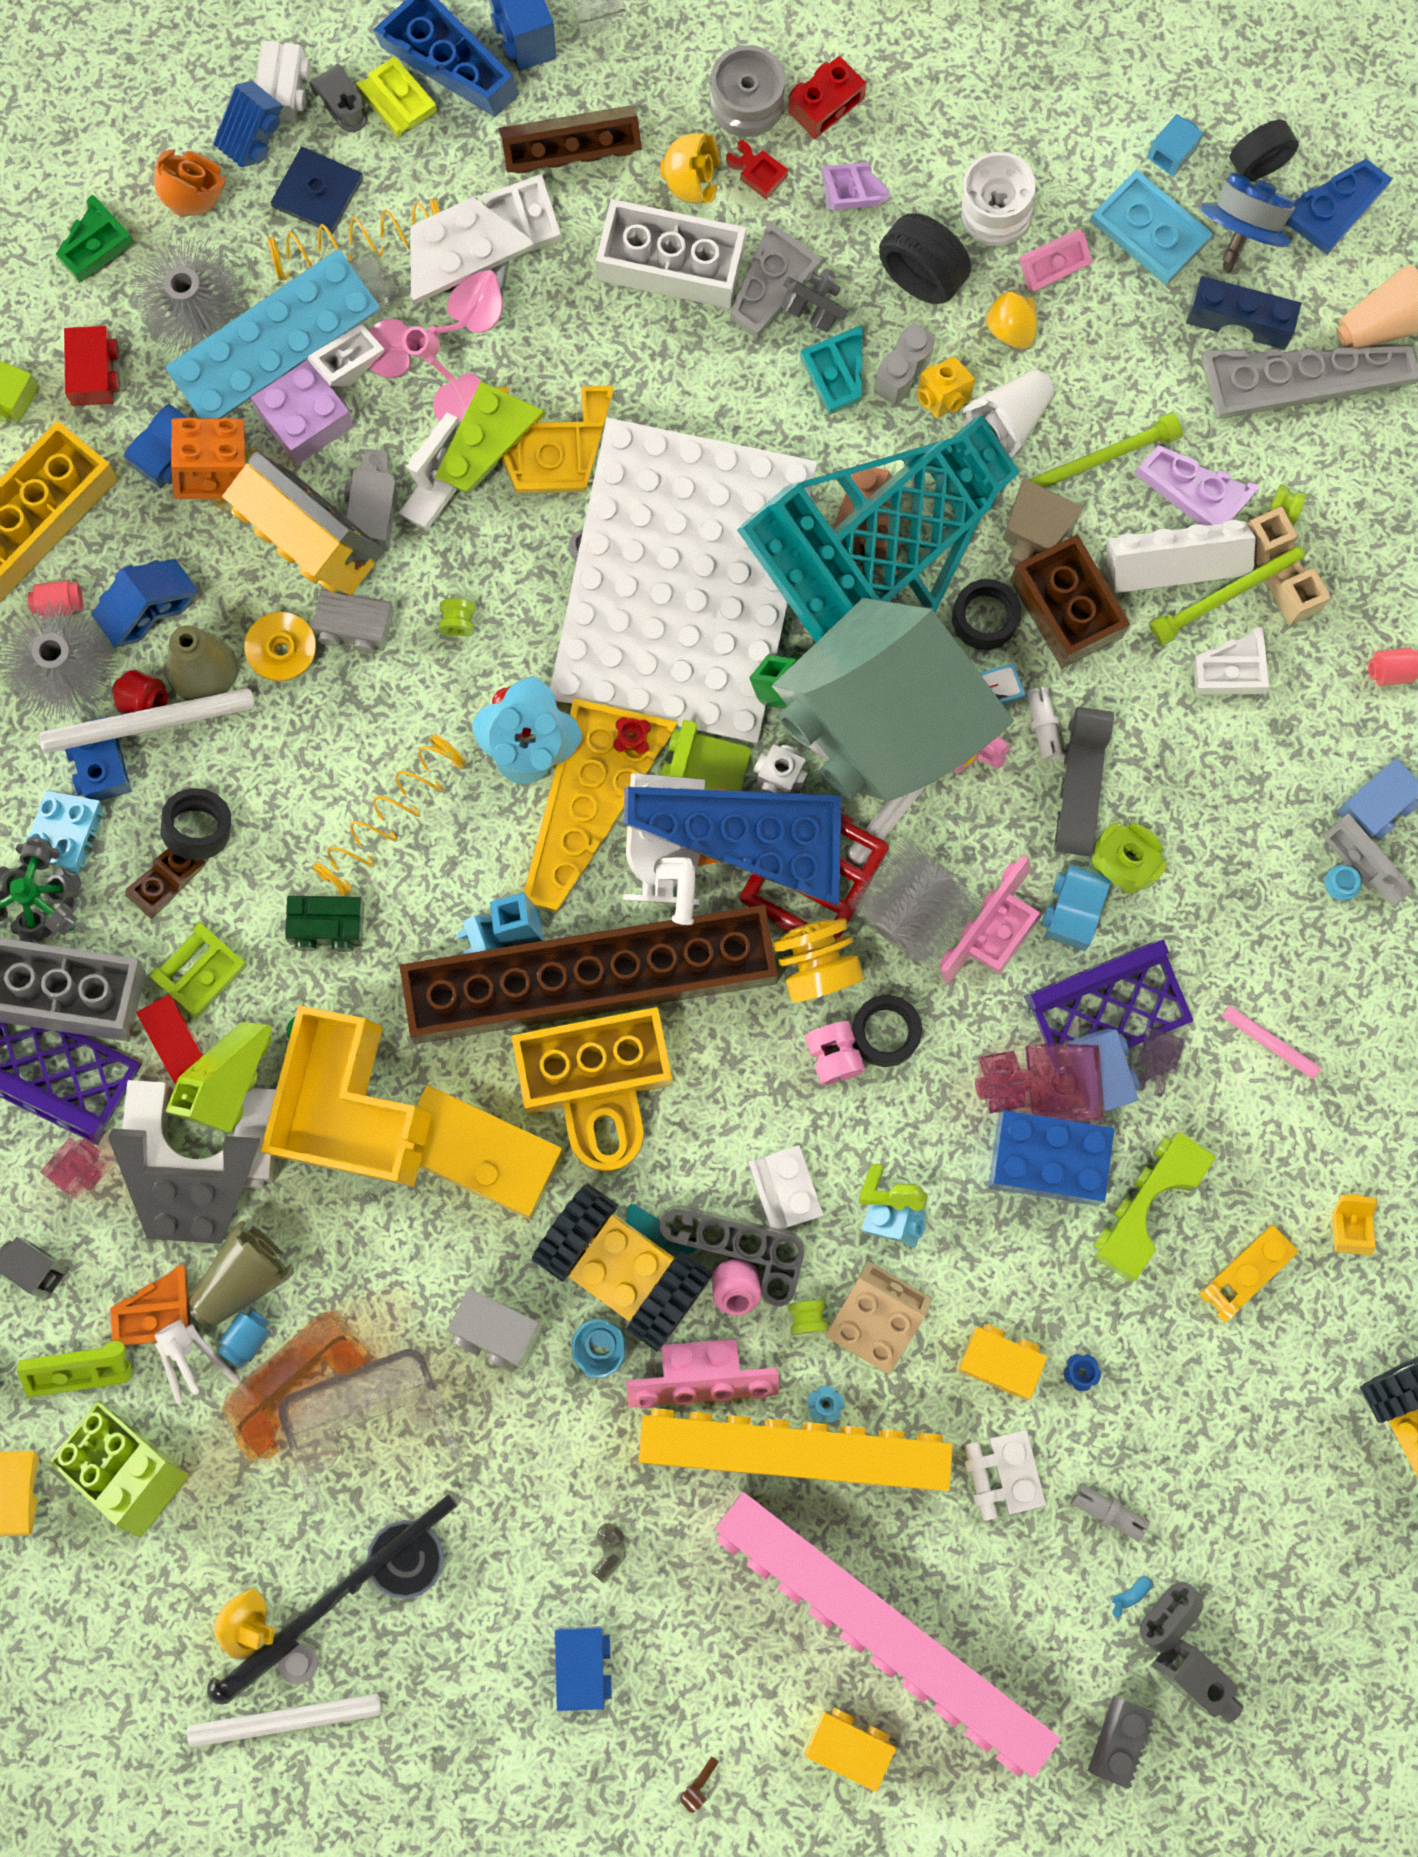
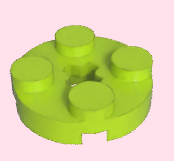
M1121 822L1113 823L1097 839L1092 863L1096 869L1100 870L1111 882L1120 886L1124 892L1136 894L1139 890L1153 886L1164 873L1166 859L1163 862V857L1160 853L1164 848L1159 839L1144 826L1131 823L1129 826H1118ZM1133 853L1135 855L1134 861L1130 860L1125 854Z

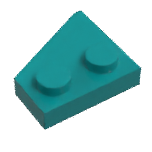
M861 325L800 350V358L829 415L861 401L863 336Z

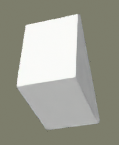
M361 323L309 355L307 360L330 386L349 387L381 356L384 348Z

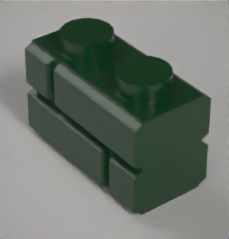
M287 895L285 939L289 945H294L295 950L316 951L317 945H331V950L351 952L353 951V946H363L364 902L361 897Z

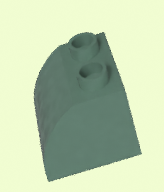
M862 598L772 685L787 705L778 715L782 725L798 742L807 747L816 741L829 758L820 768L823 777L835 791L849 800L857 793H862L877 799L890 801L919 790L967 762L1014 722V719L933 609Z

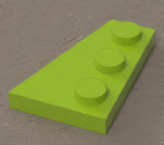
M480 381L435 478L469 494L498 464V460L512 446L515 447L523 438V434L535 422L538 423L546 413L540 408Z

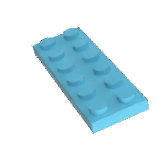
M337 249L166 365L165 370L199 418H223L251 399L250 397L306 361L309 355L380 311V306L341 250Z

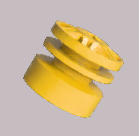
M846 918L815 921L792 929L782 938L772 942L775 952L792 949L793 952L778 960L779 966L797 964L798 971L784 979L791 1002L796 1003L824 996L857 984L865 979L858 955L840 956L839 953L840 949L853 942L852 936L834 938V934L848 928Z

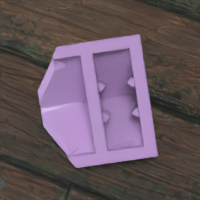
M867 162L821 167L828 209L838 210L879 206L889 201L890 195L887 187L871 172V166Z

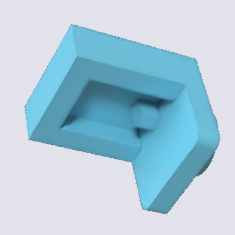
M869 1205L862 1231L874 1236L900 1241L907 1246L916 1247L918 1239L922 1237L925 1231V1212L923 1210H912L909 1206L899 1211L891 1205Z

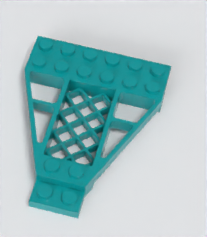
M983 415L972 419L952 438L788 485L736 530L814 641L817 642L862 598L889 602L907 584L924 606L923 608L933 609L936 613L980 518L990 510L997 493L1020 472ZM902 460L904 467L868 499L865 498L851 477L854 473ZM925 472L930 473L935 480V492L924 490ZM915 476L914 488L903 487L904 484ZM837 479L852 501L854 510L832 530L804 488ZM902 493L913 495L912 514L900 512ZM891 497L890 510L879 508ZM923 497L934 499L933 517L922 516ZM945 501L949 502L955 510L954 521L943 519ZM878 515L889 516L888 535L876 533ZM867 518L866 531L855 529ZM900 518L911 520L910 539L898 537ZM921 522L932 524L931 542L920 541ZM943 526L949 527L948 529H946V530L942 533V531H943ZM854 536L866 538L864 556L852 554ZM876 540L887 541L886 560L874 558ZM954 542L931 592H929L920 579L919 573ZM898 544L909 545L908 564L896 562ZM919 547L925 548V549L919 554ZM855 562L863 563V574ZM874 565L885 567L884 585L872 584ZM896 569H902V570L895 576V571H896Z

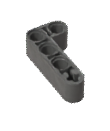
M1077 706L1070 718L1068 730L1071 731L1069 743H1066L1064 764H1067L1065 777H1062L1060 798H1063L1061 812L1058 811L1054 852L1088 857L1092 855L1096 836L1105 749L1110 742L1114 723V712Z
M683 1205L672 1206L663 1214L660 1220V1231L666 1240L766 1265L761 1286V1293L765 1301L773 1306H784L792 1300L804 1256V1244L797 1234ZM676 1215L682 1216V1223L693 1226L695 1218L701 1219L696 1238L690 1236L693 1231L691 1228L682 1227L679 1233L674 1232L673 1225L668 1223V1220H673ZM711 1223L720 1225L724 1230V1238L718 1242L709 1241L704 1235V1227ZM753 1232L760 1237L761 1246L757 1250L748 1251L742 1247L740 1237L744 1233ZM790 1241L797 1246L798 1253L793 1259L785 1260L778 1255L776 1249L781 1242ZM782 1278L788 1283L789 1291L785 1295L775 1296L769 1291L768 1283L772 1279Z

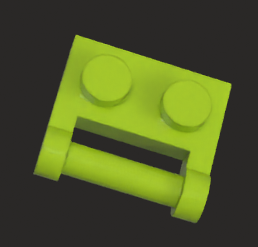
M198 922L191 929L194 933L159 969L155 967L148 975L196 1019L247 966L246 962L201 922ZM204 942L208 944L210 948L174 984L170 978Z

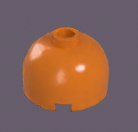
M176 149L162 152L157 159L153 179L156 193L160 200L174 214L183 217L201 215L215 207L226 182V177L222 178L220 176L221 168L209 158L186 150L185 156L174 155Z

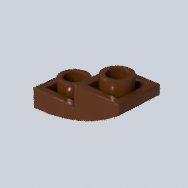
M166 849L153 860L151 869L126 888L125 896L152 919L203 869L206 862L204 860H187Z

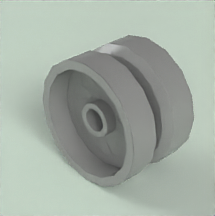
M743 45L725 51L715 61L710 78V109L717 125L727 133L739 137H757L770 131L779 121L784 105L786 82L784 68L778 58L767 49L754 45Z

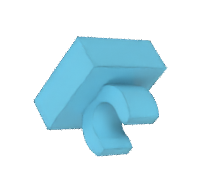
M472 916L464 920L465 929L460 930L457 934L458 939L469 938L471 948L464 951L463 954L505 947L494 935L492 916Z

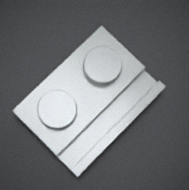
M799 1145L748 1162L770 1227L784 1230L823 1217Z

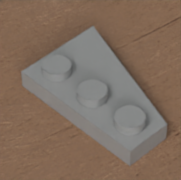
M769 220L761 243L754 254L751 267L730 312V319L757 339L783 310L781 306L788 291L783 284L789 276L805 285L808 282L806 281L808 274L811 271L816 273L822 266V259Z

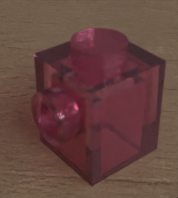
M69 1137L42 1168L40 1173L68 1196L76 1199L85 1188L91 1190L103 1176L100 1170L105 1164L97 1158L101 1151L91 1142L84 1138L79 1143Z

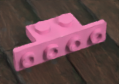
M1022 855L1017 863L1011 862L1002 875V884L996 892L992 890L987 894L981 905L983 910L977 919H970L971 922H967L968 924L964 926L960 937L962 939L955 949L949 948V951L944 954L940 962L943 981L950 984L969 956L1000 975L1041 918L1040 912L1013 896L1031 871L1029 858Z
M736 1339L663 1345L661 1350L664 1377L626 1381L628 1407L644 1409L665 1404L689 1405L700 1401L714 1400L726 1402L735 1398L752 1397L762 1399L779 1393L777 1368L740 1371Z

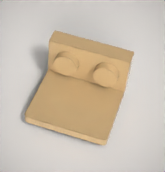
M867 1261L854 1287L829 1327L826 1337L882 1371L891 1373L925 1318L933 1298L872 1262Z

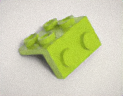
M683 719L681 730L674 729L669 745V750L675 751L672 763L664 764L661 776L705 780L704 790L725 788L726 791H741L751 755L750 749L744 745L697 734V723Z

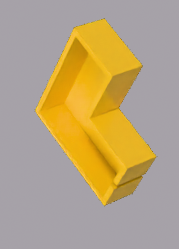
M298 1005L260 1152L280 1159L414 1187L422 1154L416 1152L417 1145L425 1146L433 1113L417 1106L366 1096L383 1030L382 1026L366 1018Z

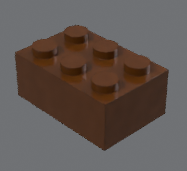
M1078 534L1015 565L1010 581L1061 669L1124 637L1130 622Z

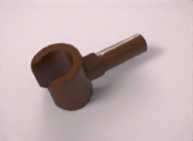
M712 1756L694 1782L687 1787L685 1792L681 1793L680 1801L690 1813L696 1812L707 1801V1798L700 1789L705 1785L719 1763Z

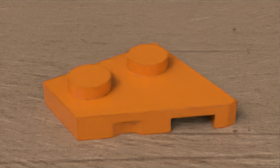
M177 1266L172 1269L171 1273L154 1283L151 1282L140 1289L137 1294L111 1307L112 1341H120L124 1346L156 1343L157 1340L154 1335L166 1326L182 1320L185 1327L190 1325L187 1266Z

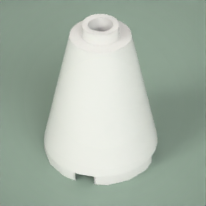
M1032 370L972 400L963 409V413L966 412V419L962 421L963 427L975 417L983 415L1012 459L1019 453L1054 396L1051 378L1043 372Z

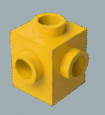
M953 356L937 365H930L921 372L916 397L920 404L938 419L948 413L957 412L963 405L970 402L975 378Z

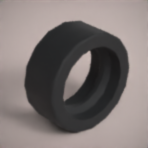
M1278 119L1267 122L1248 133L1234 146L1229 158L1238 174L1253 182L1275 172L1286 164L1297 152L1299 143L1287 122Z
M980 579L969 583L960 591L952 610V625L956 635L965 644L980 650H992L1007 643L1013 637L1021 619V605L1016 593L1008 585L996 579ZM982 595L992 596L1000 600L1007 612L1005 625L995 633H982L973 629L966 619V608L969 602Z
M189 788L178 791L168 798L162 809L160 835L165 846L170 851L187 860H204L214 857L225 848L230 837L231 812L227 803L219 795L206 789ZM187 811H202L210 814L217 820L218 827L216 832L210 836L193 838L180 833L174 827V819L179 814Z
M893 995L875 996L861 1006L853 1019L852 1031L855 1037L853 1046L856 1050L860 1051L861 1057L872 1065L880 1067L900 1065L912 1056L920 1044L923 1030L920 1016L913 1005L901 997ZM878 1011H894L902 1016L907 1023V1040L896 1051L887 1053L878 1051L866 1039V1022L871 1015Z

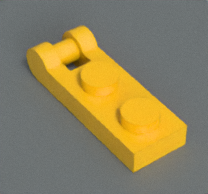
M1272 1224L1198 1295L1205 1303L1210 1302L1219 1311L1217 1315L1225 1323L1299 1251ZM1226 1284L1236 1294L1230 1301L1220 1292Z

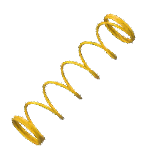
M430 198L429 202L433 216L439 213L440 210L436 198ZM416 202L413 206L412 225L415 224L417 205L422 209L426 218L430 217L426 209L419 202ZM384 209L381 215V238L383 239L384 216L387 213L403 242L411 250V246L404 237L394 216L390 211ZM353 216L349 225L350 246L353 242V221L355 220L373 252L381 258L384 251L383 248H381L379 254L361 222ZM321 224L318 229L319 254L321 251L322 227L325 229L328 236L330 237L335 249H339L329 229L325 225ZM290 231L287 234L286 238L287 261L290 257L289 245L290 235H292L299 249L301 250L305 260L311 268L313 265L310 262L307 254L305 253L301 243L299 242L296 235ZM268 236V244L278 280H286L289 276V271L287 269L286 275H284L274 236ZM350 254L349 261H348L349 263H351V261H352V256H351V254Z
M431 734V737H429L433 747L421 746L419 748L420 761L428 772V766L421 754L423 749H429L452 760L453 765L459 769H463L466 766L463 756L437 734ZM398 771L396 773L397 784L405 796L406 792L399 781L400 774L412 776L437 791L443 792L442 786L436 780V785L408 771ZM384 796L373 798L375 811L382 821L384 819L377 807V799L391 802L414 816L420 817V812L414 805H412L413 811L399 802ZM353 821L350 823L351 833L360 846L361 843L353 829L354 824L365 826L387 839L397 842V836L391 830L390 834L392 837L364 822ZM330 846L327 848L328 858L337 871L338 867L330 854L332 849L341 851L370 867H375L374 861L369 855H367V858L370 862L340 847ZM314 862L315 865H312L313 870L324 881L329 882V879L339 888H336L339 894L348 896L352 892L348 881L344 880V884L324 865Z

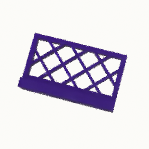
M1164 939L1153 941L1023 996L1028 1008L1033 1012L1060 1077L1075 1071L1073 1063L1067 1066L1064 1065L1059 1053L1064 1040L1076 1039L1067 1035L1074 1016L1092 1023L1088 1035L1095 1033L1098 1026L1117 1030L1118 1035L1122 1034L1124 1037L1129 1038L1126 1041L1128 1048L1194 1021L1166 955L1169 951ZM1160 964L1165 976L1160 990L1143 983L1147 970ZM1139 973L1137 980L1130 978V976ZM1123 980L1135 985L1127 1004L1110 997L1115 982ZM1106 987L1104 994L1096 991L1098 989ZM1168 987L1170 988L1172 995L1166 993ZM1140 988L1158 995L1151 1014L1133 1007ZM1086 994L1102 999L1094 1018L1076 1011L1082 996ZM1164 998L1176 1003L1181 1013V1018L1167 1022L1157 1017ZM1074 1000L1071 1008L1062 1005ZM1107 1002L1125 1009L1118 1028L1100 1021ZM1056 1007L1069 1013L1061 1032L1048 1026L1043 1012ZM1131 1012L1149 1019L1144 1033L1139 1036L1123 1031ZM1154 1022L1162 1024V1026L1151 1030ZM1052 1034L1059 1037L1057 1043H1055Z
M0 1022V1036L3 1032L5 1037L0 1039V1047L7 1045L11 1058L10 1062L0 1064V1098L99 1145L105 1133L106 1125L126 1094L128 1080L134 1079L141 1063L84 1035L61 1031L55 1032L60 1034L63 1046L42 1052L37 1035L51 1030L30 1027L31 1030L9 1036L6 1027L7 1023ZM33 1037L37 1054L16 1060L12 1043ZM65 1037L72 1039L76 1042L67 1044ZM83 1046L92 1049L96 1062L74 1068L70 1051ZM65 1053L70 1069L48 1076L44 1059ZM98 1053L109 1058L100 1060ZM40 1061L44 1077L29 1082L21 1078L18 1067ZM119 1062L129 1067L122 1080L107 1084L102 1069L103 1066ZM14 1069L15 1075L6 1070ZM98 1069L103 1085L81 1092L77 1075ZM72 1077L77 1093L62 1098L53 1093L52 1082ZM46 1084L48 1091L40 1088L39 1086ZM116 1089L113 1096L111 1097L109 1091ZM105 1092L108 1104L101 1116L86 1110L84 1098ZM78 1100H79L81 1107H79V1106H77V1105H75V1104H73V1103H71V1102H75V1101H78Z

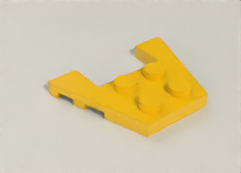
M582 386V422H535L523 434V438L515 447L512 446L501 457L515 493L586 491L612 398L613 386ZM494 387L509 394V387Z

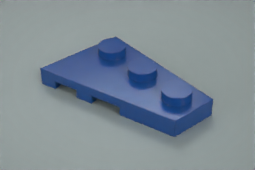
M1364 159L1333 176L1329 182L1316 189L1312 188L1304 192L1300 198L1294 200L1293 206L1295 210L1286 224L1328 255L1390 185L1392 178L1369 160Z

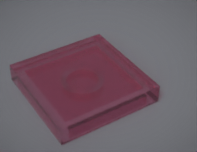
M1030 1043L1025 1046L1032 1115L1069 1120L1100 1121L1105 1118L1099 1045Z

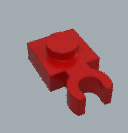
M739 140L737 142V150L743 156L735 157L728 152L726 154V163L734 170H743L740 174V180L767 200L788 177V169L764 150H761L755 156L752 154L750 145L743 140Z

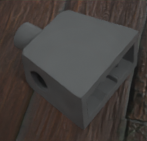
M1180 1639L1171 1650L1161 1652L1150 1665L1192 1704L1211 1717L1215 1718L1220 1715L1228 1723H1231L1242 1713L1243 1704L1234 1697L1239 1687L1198 1648ZM1180 1655L1185 1661L1177 1669L1172 1663Z

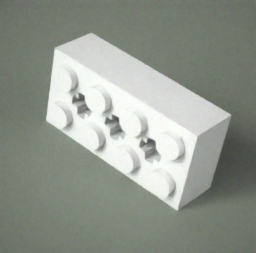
M611 199L595 261L596 280L731 309L745 249L746 227Z

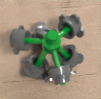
M38 837L27 838L26 843L17 844L15 848L20 854L19 859L22 864L18 868L11 869L6 866L0 867V922L8 916L6 906L15 901L22 905L23 912L11 923V932L18 934L20 941L36 943L44 937H48L51 940L57 932L65 935L69 930L73 931L75 929L74 923L78 918L73 913L79 906L76 897L79 894L82 883L78 875L71 876L66 874L63 868L56 869L53 875L47 879L45 885L38 886L33 882L35 871L47 869L51 859H57L60 852L56 848L51 847V844L45 839ZM41 893H45L51 903L60 904V906L56 910L40 898ZM35 904L44 912H46L49 916H51L47 920V922L44 913L39 910L31 909L32 905Z

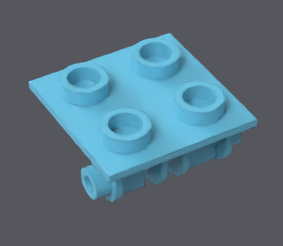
M46 791L27 838L38 837L47 840L51 847L56 848L60 852L57 859L52 858L50 864L65 867L66 871L79 874L80 868L84 869L86 866L84 863L88 851L84 850V847L90 849L93 847V844L88 842L87 839L88 837L96 839L97 834L92 831H97L100 820L104 818L102 813L103 806L100 805L101 801Z

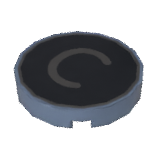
M402 1520L394 1522L376 1533L369 1545L367 1560L415 1521ZM429 1529L374 1574L371 1580L380 1591L393 1598L409 1599L424 1594L435 1585L442 1573L444 1553L440 1540L433 1530Z

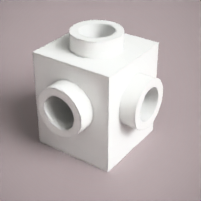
M773 744L768 754L761 753L753 772L758 774L756 787L761 788V792L793 793L794 790L800 792L808 776V772L803 771L806 759L800 757L801 753L790 746L782 745L778 747ZM775 765L782 767L787 771L779 772L776 770Z

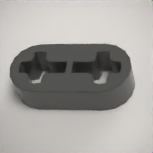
M1178 1582L1170 1586L1140 1624L1139 1632L1141 1638L1156 1652L1171 1650L1202 1612V1597L1191 1584L1186 1582ZM1183 1598L1189 1600V1603L1183 1606L1179 1605L1178 1601ZM1157 1628L1165 1630L1161 1637L1154 1634Z

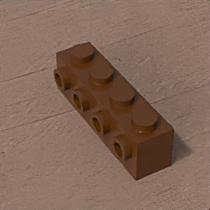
M632 105L498 128L507 173H527L534 168L545 166L557 168L569 162H592L604 156H626L632 154L633 151L642 150L638 116Z

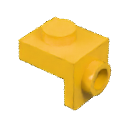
M1360 1194L1340 1195L1332 1212L1335 1252L1372 1256L1376 1248L1373 1215L1378 1206L1377 1198L1364 1197Z

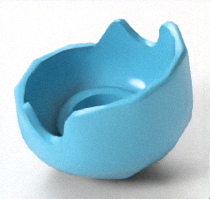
M603 1318L591 1319L579 1326L572 1338V1359L586 1376L606 1378L618 1371L627 1359L629 1348L627 1337L615 1322ZM590 1344L610 1349V1351L604 1355L595 1354L591 1350Z

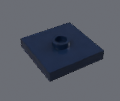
M301 146L270 202L271 207L317 228L323 224L333 234L363 180V173Z

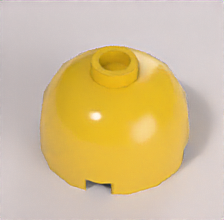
M707 133L682 135L674 140L667 150L665 158L662 159L660 164L661 177L663 180H666V184L672 194L681 201L702 204L712 203L716 198L718 183L710 187L714 167L720 168V156L715 138L712 135H707ZM701 183H709L702 191Z

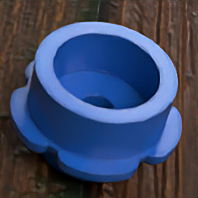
M1075 1354L1067 1360V1368L1063 1372L1064 1378L1068 1384L1074 1386L1075 1390L1088 1391L1092 1385L1098 1384L1101 1378V1371L1099 1370L1097 1360L1093 1356ZM1080 1369L1085 1370L1086 1373L1084 1376H1081L1079 1374Z

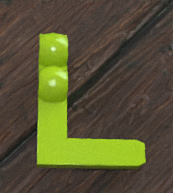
M881 1164L870 1166L858 1200L859 1204L891 1205L899 1211L907 1206L912 1210L920 1211L926 1206L928 1194L916 1184L906 1185L899 1183L895 1184L890 1191H877L883 1174V1167Z

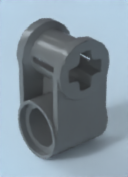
M339 64L309 81L314 95L320 96L324 102V109L329 111L339 127L347 132H357L365 127L367 114L363 108L362 97Z

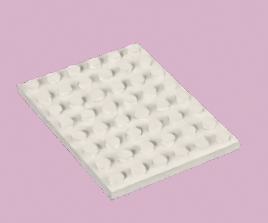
M607 418L550 686L555 700L572 704L573 699L576 698L678 722V727L682 726L684 719L696 722L697 731L758 743L766 705H763L756 697L749 677L767 655L777 656L788 602L736 529L784 487L814 478L817 461ZM812 486L804 488L809 497L811 495Z

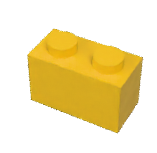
M984 1324L983 1329L979 1327L973 1328L956 1371L1024 1400H1030L1047 1360V1356L1039 1353L1041 1347L1024 1339H1019L1018 1343L1004 1338L1005 1331L989 1324Z
M834 1707L832 1713L823 1710L803 1753L804 1756L877 1793L896 1750V1747L888 1742L891 1735L872 1725H869L867 1731L853 1725L855 1717Z

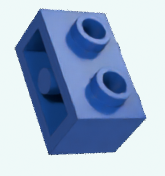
M118 738L65 749L69 762H75L77 774L72 775V780L78 796L83 795L88 799L102 801L132 792Z

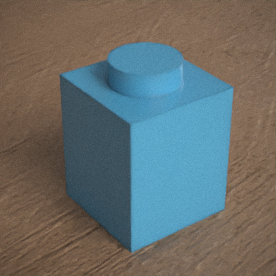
M1176 113L1152 142L1147 158L1174 177L1198 149L1204 133L1198 129L1195 123L1182 118Z
M524 892L490 902L494 935L505 947L544 941L540 911Z

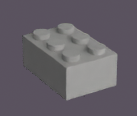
M470 1288L467 1289L447 1329L448 1332L455 1336L452 1343L476 1356H479L481 1350L489 1353L487 1360L511 1373L515 1366L522 1370L524 1369L543 1330L538 1321Z

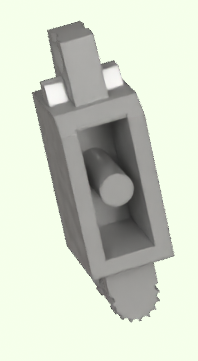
M366 449L360 469H354L352 481L347 480L344 500L348 502L347 514H342L380 547L389 552L398 491L395 486L396 482L389 474L388 453L386 451ZM374 561L375 565L369 572H375L376 561Z

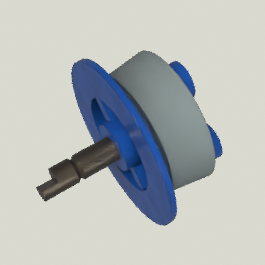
M1231 173L1229 178H1225L1218 203L1205 202L1200 208L1210 219L1234 231L1228 245L1229 249L1226 250L1222 258L1224 261L1223 270L1227 273H1231L1247 237L1276 247H1288L1291 241L1281 230L1295 210L1293 206L1295 201L1288 196L1275 193L1277 188L1272 184L1258 180L1255 185L1250 183L1248 178L1237 173Z

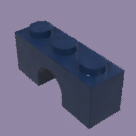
M1201 276L1192 296L1186 324L1219 332L1226 325L1242 326L1253 333V342L1285 350L1295 333L1302 302Z

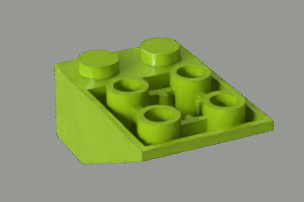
M240 1022L179 1076L165 1112L205 1128L231 1133L233 1127H236L242 1118L244 1111L242 1103L246 1093L251 1091L256 1083L258 1076L256 1068L260 1058L269 1050L271 1045V1036L269 1035L273 1027L266 1024Z
M100 1401L94 1404L49 1461L60 1474L115 1526L139 1538L144 1535L190 1476L175 1461Z

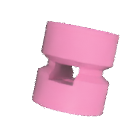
M849 1021L833 1023L813 1030L804 1036L810 1055L818 1059L814 1067L821 1086L839 1082L837 1078L839 1076L841 1081L866 1071L860 1051L852 1048V1045L855 1043V1037ZM839 1047V1052L829 1054V1048Z

